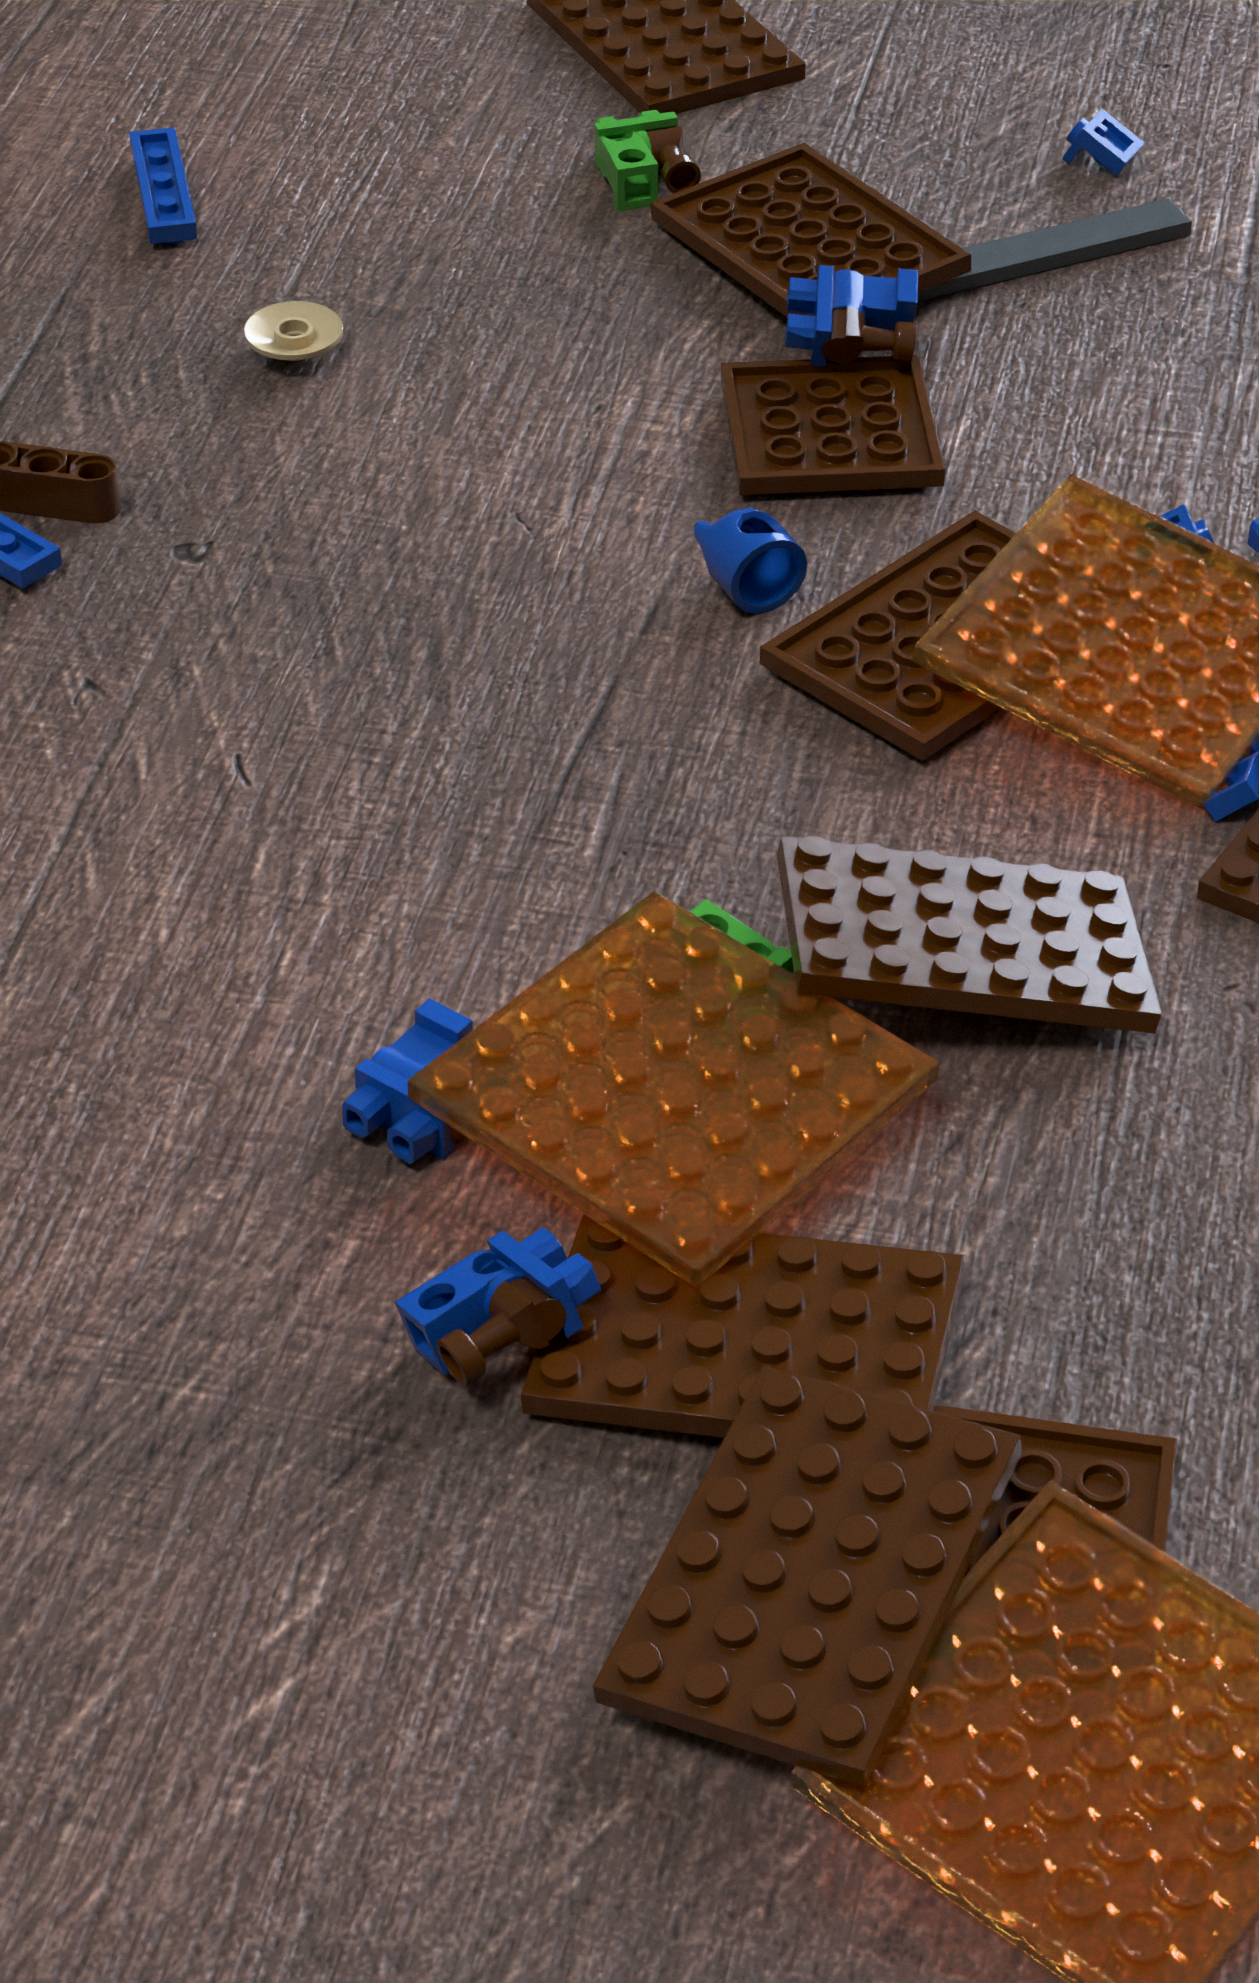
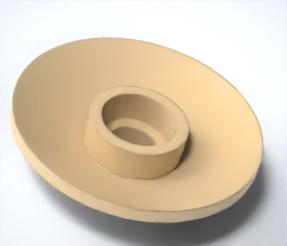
M287 301L266 306L255 312L247 320L244 333L247 344L257 353L279 360L300 361L322 355L333 349L342 338L343 324L339 315L326 306L306 301Z

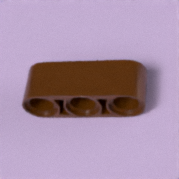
M0 441V511L85 523L108 522L116 518L120 513L121 503L117 466L115 461L109 456Z

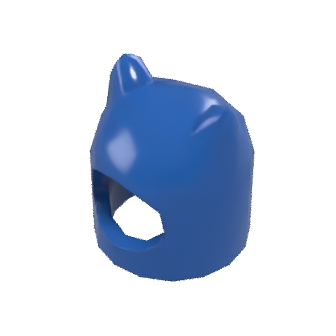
M749 507L731 511L714 523L698 521L694 524V536L702 549L709 574L741 610L754 614L772 611L785 604L799 590L805 579L808 565L805 552L783 526L768 513Z

